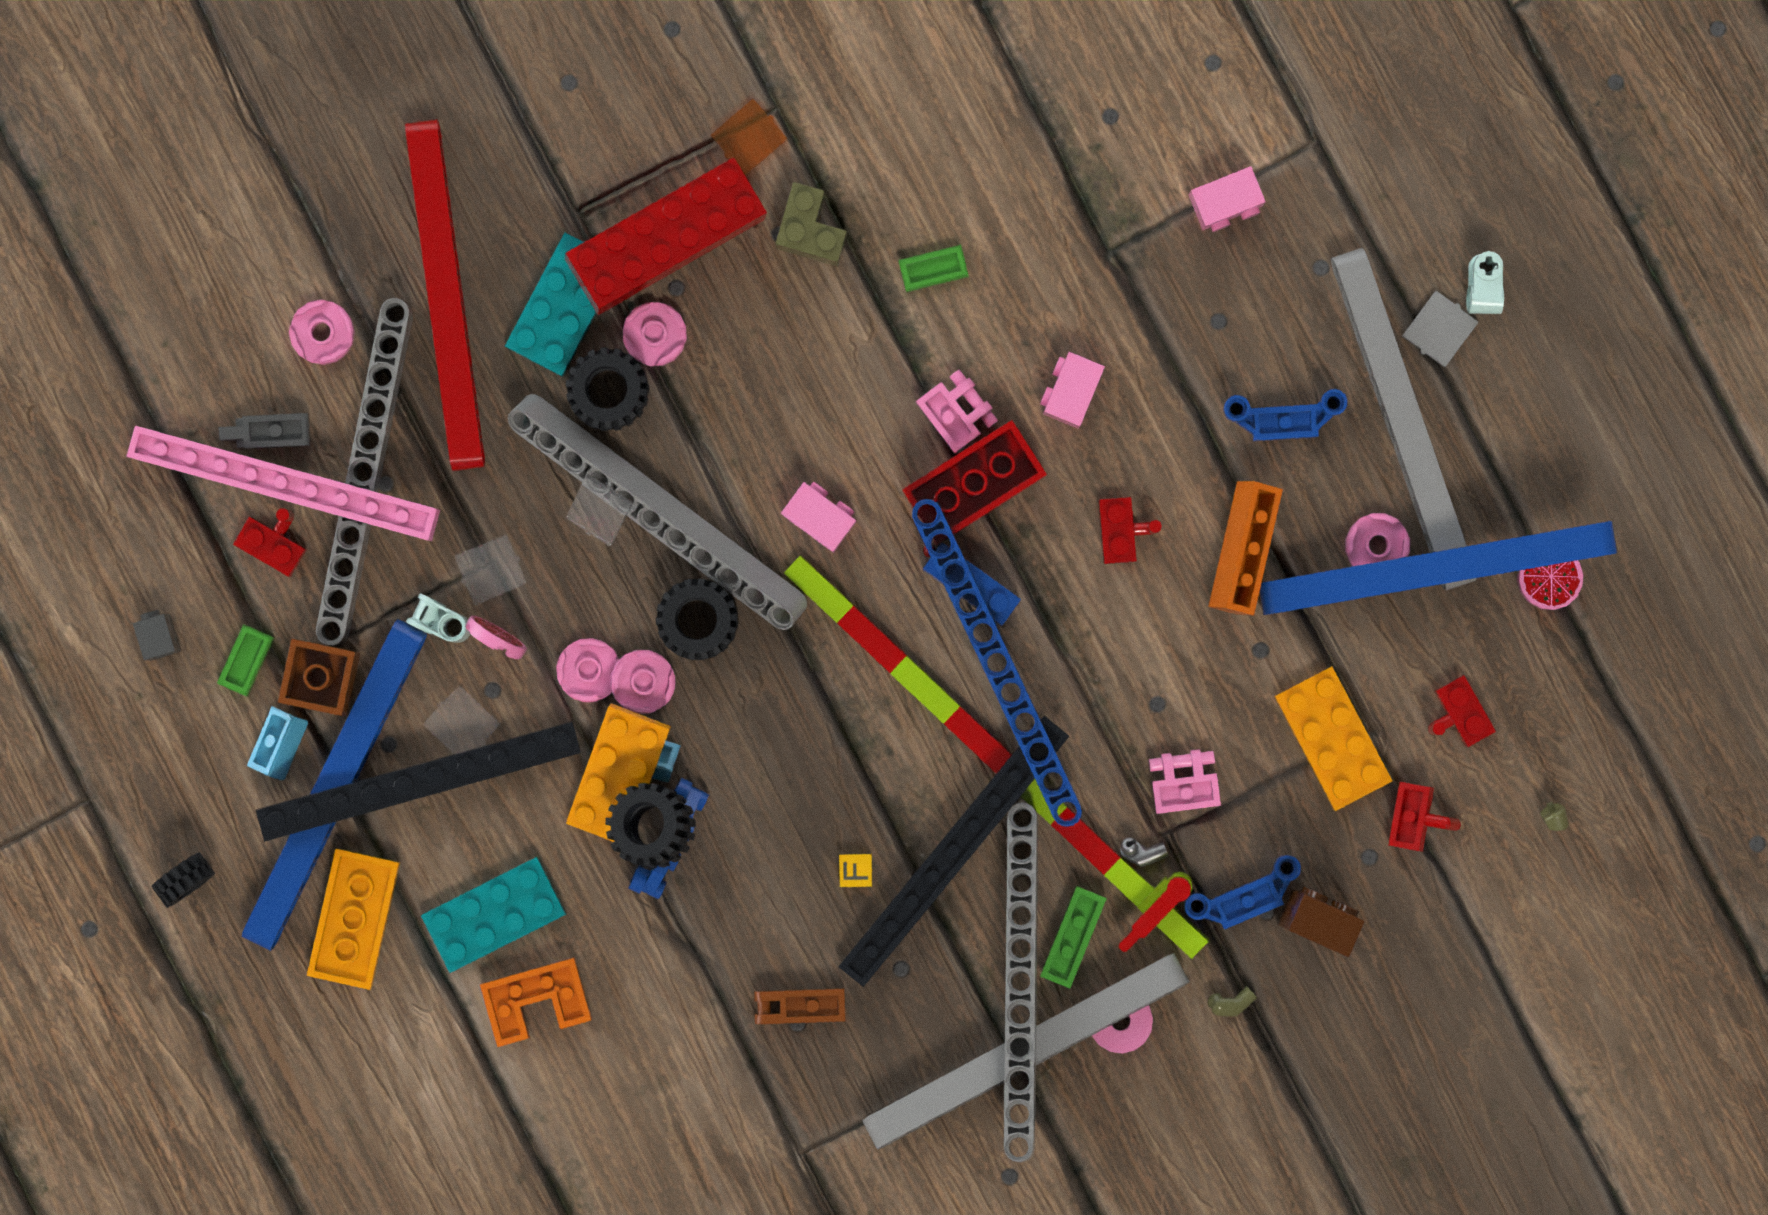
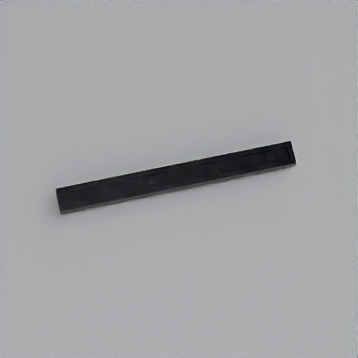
M1044 715L1041 719L1042 724L1057 752L1070 736ZM1040 742L1034 743L1030 747L1029 753L1032 758L1041 760L1047 756L1048 747ZM1020 746L838 966L862 987L877 972L1035 779Z
M570 721L258 808L255 811L265 842L580 754L581 751L573 722Z

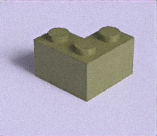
M793 182L775 243L776 249L838 267L847 238V231L818 223L825 198L824 190Z

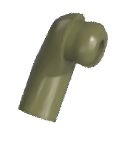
M1246 986L1234 998H1223L1220 993H1214L1209 997L1207 1004L1216 1016L1236 1017L1255 1001L1257 997Z

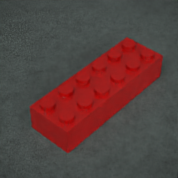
M733 157L566 252L565 261L597 315H600L765 220L767 211Z

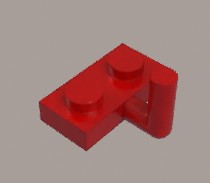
M1131 497L1098 500L1103 563L1136 562L1135 536L1158 533L1162 528L1161 522L1152 520L1151 522L1133 523Z
M280 508L276 512L278 521L273 530L254 518L249 517L233 545L282 574L291 577L307 550L284 537L294 520V513L291 510Z
M1464 675L1434 691L1447 714L1428 725V732L1431 735H1443L1446 729L1454 725L1465 747H1470L1496 732Z
M1399 782L1388 846L1423 852L1427 826L1457 831L1461 827V822L1457 818L1430 814L1434 788Z

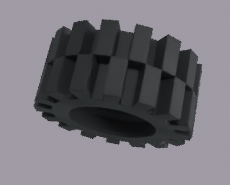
M199 852L179 863L168 873H165L162 878L152 885V889L166 908H169L200 888L201 885L214 876L215 872Z

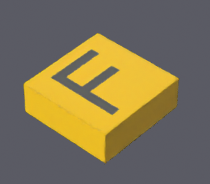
M839 854L840 887H872V854Z

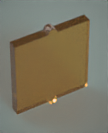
M754 99L749 101L710 135L725 152L724 156L726 159L733 157L736 159L745 176L788 140L773 122V116H768Z

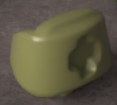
M1547 803V807L1540 812L1544 823L1547 824L1548 829L1553 831L1566 830L1569 822L1565 807L1559 803Z

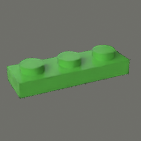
M1079 886L1075 887L1040 977L1069 989L1071 988L1106 902V897Z

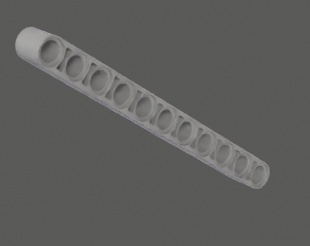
M1363 248L1332 257V269L1429 552L1466 547V542L1368 257ZM1477 578L1441 585L1447 591L1474 582Z
M398 298L386 300L380 309L345 484L374 492L379 490L413 321L412 309L403 300ZM396 306L403 307V319L399 322H391L389 319L390 310ZM388 338H396L398 341V348L392 354H385L383 351V343ZM383 369L390 370L392 374L391 381L385 386H379L376 381L377 374ZM376 401H383L385 404L384 414L378 418L372 417L370 414L371 405ZM375 432L379 437L378 445L373 449H366L363 444L365 436L368 433ZM363 464H369L372 467V476L367 481H360L357 476L358 468ZM338 516L316 625L318 640L329 646L344 644L349 637L371 530L370 524ZM356 527L360 533V538L355 544L348 545L344 539V534L349 528ZM349 559L353 564V571L349 576L342 577L339 574L338 565L342 560ZM341 590L346 594L347 602L342 608L337 609L332 604V596L335 592ZM335 622L340 627V635L337 639L331 641L326 637L325 629L328 624Z
M535 394L527 395L508 414V424L518 435L774 627L781 630L791 628L806 610L807 600L798 589L540 396Z
M1018 803L1012 806L1007 820L1004 1152L1009 1159L1019 1163L1028 1161L1034 1154L1036 1114L1039 821L1036 811L1027 803ZM1021 811H1027L1032 815V821L1026 827H1018L1014 822L1016 814ZM1021 843L1030 845L1032 849L1031 855L1024 860L1017 859L1014 856V849ZM1023 875L1031 879L1029 890L1018 892L1014 889L1013 884L1017 877ZM1019 908H1026L1031 912V918L1025 925H1018L1013 920V915ZM1022 940L1027 941L1031 947L1030 953L1024 958L1016 957L1013 954L1015 943ZM1020 973L1027 974L1030 977V985L1023 991L1014 989L1012 984L1013 978ZM1018 1006H1025L1030 1011L1028 1021L1023 1024L1015 1023L1012 1019V1012ZM1017 1039H1025L1029 1043V1052L1023 1057H1017L1012 1053V1044ZM1017 1072H1025L1029 1076V1084L1023 1090H1016L1012 1086L1011 1079ZM1017 1105H1024L1029 1111L1028 1119L1024 1123H1015L1011 1118V1111ZM1016 1138H1023L1028 1143V1152L1022 1157H1016L1011 1152V1143Z
M1175 953L1154 962L1037 1025L1036 1065L1187 985L1190 981ZM1025 1039L1014 1041L1012 1053L1017 1057L1025 1056L1030 1048L1028 1041ZM1005 1043L863 1119L862 1122L876 1149H881L1003 1084ZM1023 1072L1015 1073L1012 1078L1020 1075Z

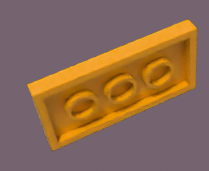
M1333 666L1274 696L1334 811L1392 782Z
M610 703L566 824L607 839L606 832L611 830V826L605 825L606 818H611L613 813L608 811L610 805L618 804L615 798L619 793L627 795L626 788L630 786L638 787L639 783H651L671 726Z
M339 848L335 849L307 976L367 990L372 989L401 862Z

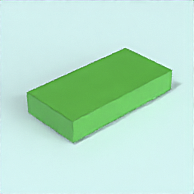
M961 245L898 260L906 293L969 277Z
M243 624L217 684L248 697L275 637Z

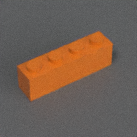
M1237 481L1208 607L1236 615L1254 616L1283 489L1256 481Z

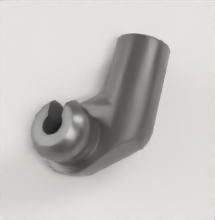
M1130 837L1121 842L1120 852L1122 856L1140 867L1169 857L1163 842L1148 848Z

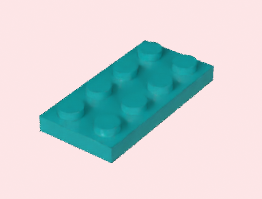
M567 233L563 234L505 344L506 348L561 377L564 376L596 315V311L565 261V253L584 242Z
M537 856L422 914L421 917L449 973H452L567 913Z

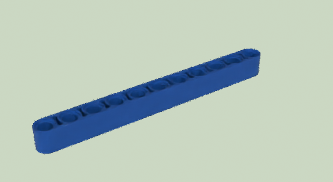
M920 500L915 504L912 511L914 523L1053 818L1062 826H1072L1079 821L1082 814L1080 802L941 507L934 500ZM930 504L936 509L937 515L933 522L923 523L918 518V510L922 505ZM938 534L948 536L951 542L949 550L944 553H938L932 547V539ZM959 564L963 567L965 572L963 580L955 583L947 579L946 569L949 565ZM969 593L977 597L979 605L973 612H966L960 607V598L964 594ZM981 623L988 624L993 631L992 637L985 642L977 640L973 633L974 628ZM994 653H1000L1006 658V666L1001 671H993L988 666V658ZM1007 683H1015L1019 686L1021 692L1016 700L1009 701L1002 696L1001 690ZM1019 714H1031L1035 720L1033 727L1029 730L1019 729L1015 723ZM1040 742L1048 747V754L1044 759L1036 760L1031 757L1029 750L1034 743ZM1056 772L1062 777L1060 787L1049 789L1044 785L1043 780L1048 773ZM1064 802L1074 804L1076 807L1075 815L1069 819L1060 817L1057 813L1060 804Z
M1612 521L1262 582L1259 594L1263 615L1611 555L1618 552Z
M400 619L395 621L310 794L357 781L427 637L426 632ZM336 822L290 834L245 925L241 937L269 951L273 950Z

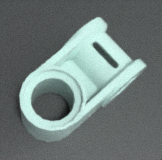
M1483 252L1473 257L1469 262L1466 307L1469 314H1501L1503 311V260L1495 252ZM1486 260L1487 265H1492V270L1485 272L1484 269H1480V263Z
M422 593L419 594L418 598L420 601L412 617L407 618L406 623L446 641L460 643L467 640L470 632L465 627L468 621L465 616ZM453 619H458L462 624V630L456 637L450 636L447 631V626Z

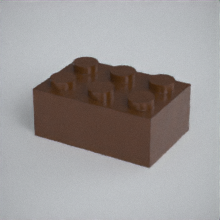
M1303 887L1301 892L1292 889L1277 925L1349 957L1365 922L1357 918L1359 911L1335 900H1332L1331 905H1328V897L1306 887Z

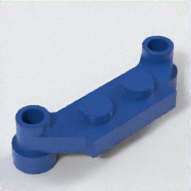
M1331 389L1322 395L1320 402L1317 404L1251 408L1245 397L1234 395L1224 403L1223 413L1228 420L1235 422L1252 434L1253 441L1319 437L1318 430L1333 416L1341 414L1346 409L1347 397L1342 391ZM1331 398L1336 401V409L1328 407V399ZM1235 404L1239 406V415H1234L1231 413V405Z
M681 777L674 791L687 800L685 805L691 806L694 813L696 810L701 812L709 794L693 787L692 782ZM691 827V833H693L695 827ZM669 861L670 866L664 868L657 866V868H652L651 871L639 865L630 881L628 889L638 894L642 891L659 899L667 883L662 879L668 869L671 871L675 870L679 861Z
M1280 856L1275 861L1270 874L1212 899H1208L1200 893L1191 894L1184 902L1185 913L1195 920L1205 918L1221 923L1224 930L1284 905L1282 897L1290 881L1295 880L1299 876L1301 865L1293 856ZM1284 862H1289L1291 866L1290 871L1283 874L1281 865ZM1195 900H1200L1201 908L1198 911H1192L1191 903Z

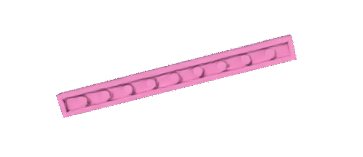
M139 426L134 428L126 456L428 541L433 539L440 510Z

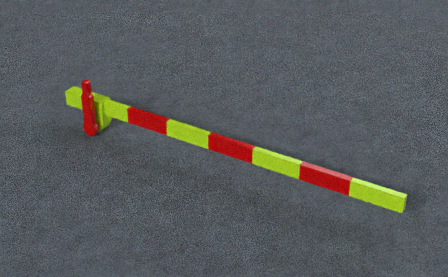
M800 555L784 574L987 766L997 773L1012 753ZM1033 780L1020 797L1031 805L1040 816L1143 913L1133 923L1132 930L1119 943V949L1122 952H1127L1140 937L1145 938L1157 926L1192 959L1208 943L1209 938L1175 907L1179 902L1188 899L1191 894L1193 884L1189 875L1184 872H1175L1169 877L1165 876L1153 887L1081 818L1072 826L1067 827L1058 824L1053 818L1036 780ZM1065 803L1060 804L1057 809L1058 815L1063 819H1069L1075 815Z

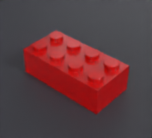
M1013 420L902 489V493L912 509L920 500L930 499L937 502L955 535L1039 482L1047 474ZM925 504L919 508L918 518L920 521L931 523L935 520L937 512L932 505ZM938 534L932 540L938 546L949 538L944 534Z

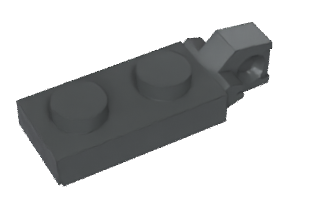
M308 413L242 416V418L235 419L236 426L218 427L219 440L237 441V448L263 449L311 446Z

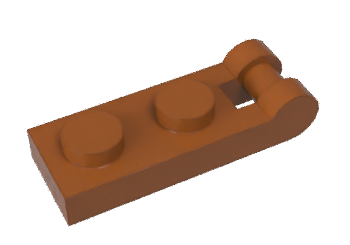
M845 988L754 991V1001H757L758 1013L755 1014V1024L846 1021ZM770 1001H780V1013H771Z

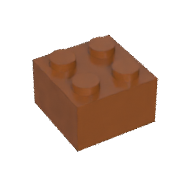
M291 639L278 703L347 716L361 653L299 639Z

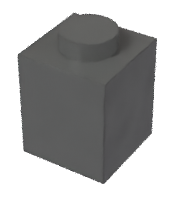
M159 610L140 615L141 621L132 623L144 661H153L181 652L170 614L160 615Z

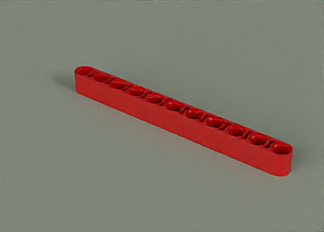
M438 119L406 123V140L450 465L452 471L485 467V454L440 124Z

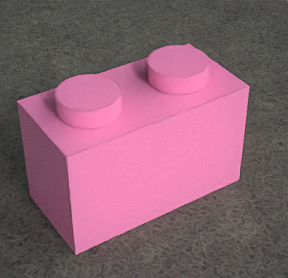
M1251 166L1195 188L1188 194L1202 230L1211 227L1212 232L1231 225L1229 220L1240 215L1242 220L1258 215L1260 213L1259 208L1266 202Z
M1068 352L1066 359L1059 357L1052 374L1058 377L1053 389L1050 387L1046 388L1040 405L1045 406L1043 414L1079 429L1105 366L1071 352Z
M803 482L783 509L781 515L834 553L855 525L856 520L852 518L855 512L841 501L836 505L826 498L828 492L817 483L812 482L809 486Z

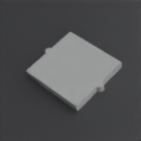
M1435 291L1403 333L1402 337L1420 349L1421 355H1428L1445 368L1478 324V321L1463 311L1459 303L1454 304L1438 291Z

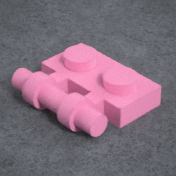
M960 369L949 376L956 385V388L949 392L941 382L916 401V404L954 454L981 434L973 423L981 418L987 428H990L998 421L991 411L993 407L988 401L984 402L973 388L975 386L971 378L966 379ZM961 396H964L974 409L968 415L956 402Z
M1200 749L1190 750V754L1172 756L1171 753L1161 754L1160 758L1149 759L1150 772L1163 770L1164 780L1151 781L1156 814L1221 806L1217 773L1204 775L1203 765L1215 764L1213 751L1201 752ZM1192 767L1193 776L1175 778L1174 769Z

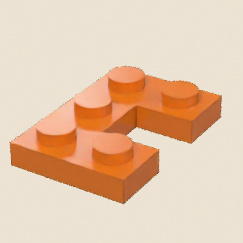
M575 957L480 984L497 1047L529 1039L530 1035L522 1006L550 998L552 999L560 1029L592 1021Z

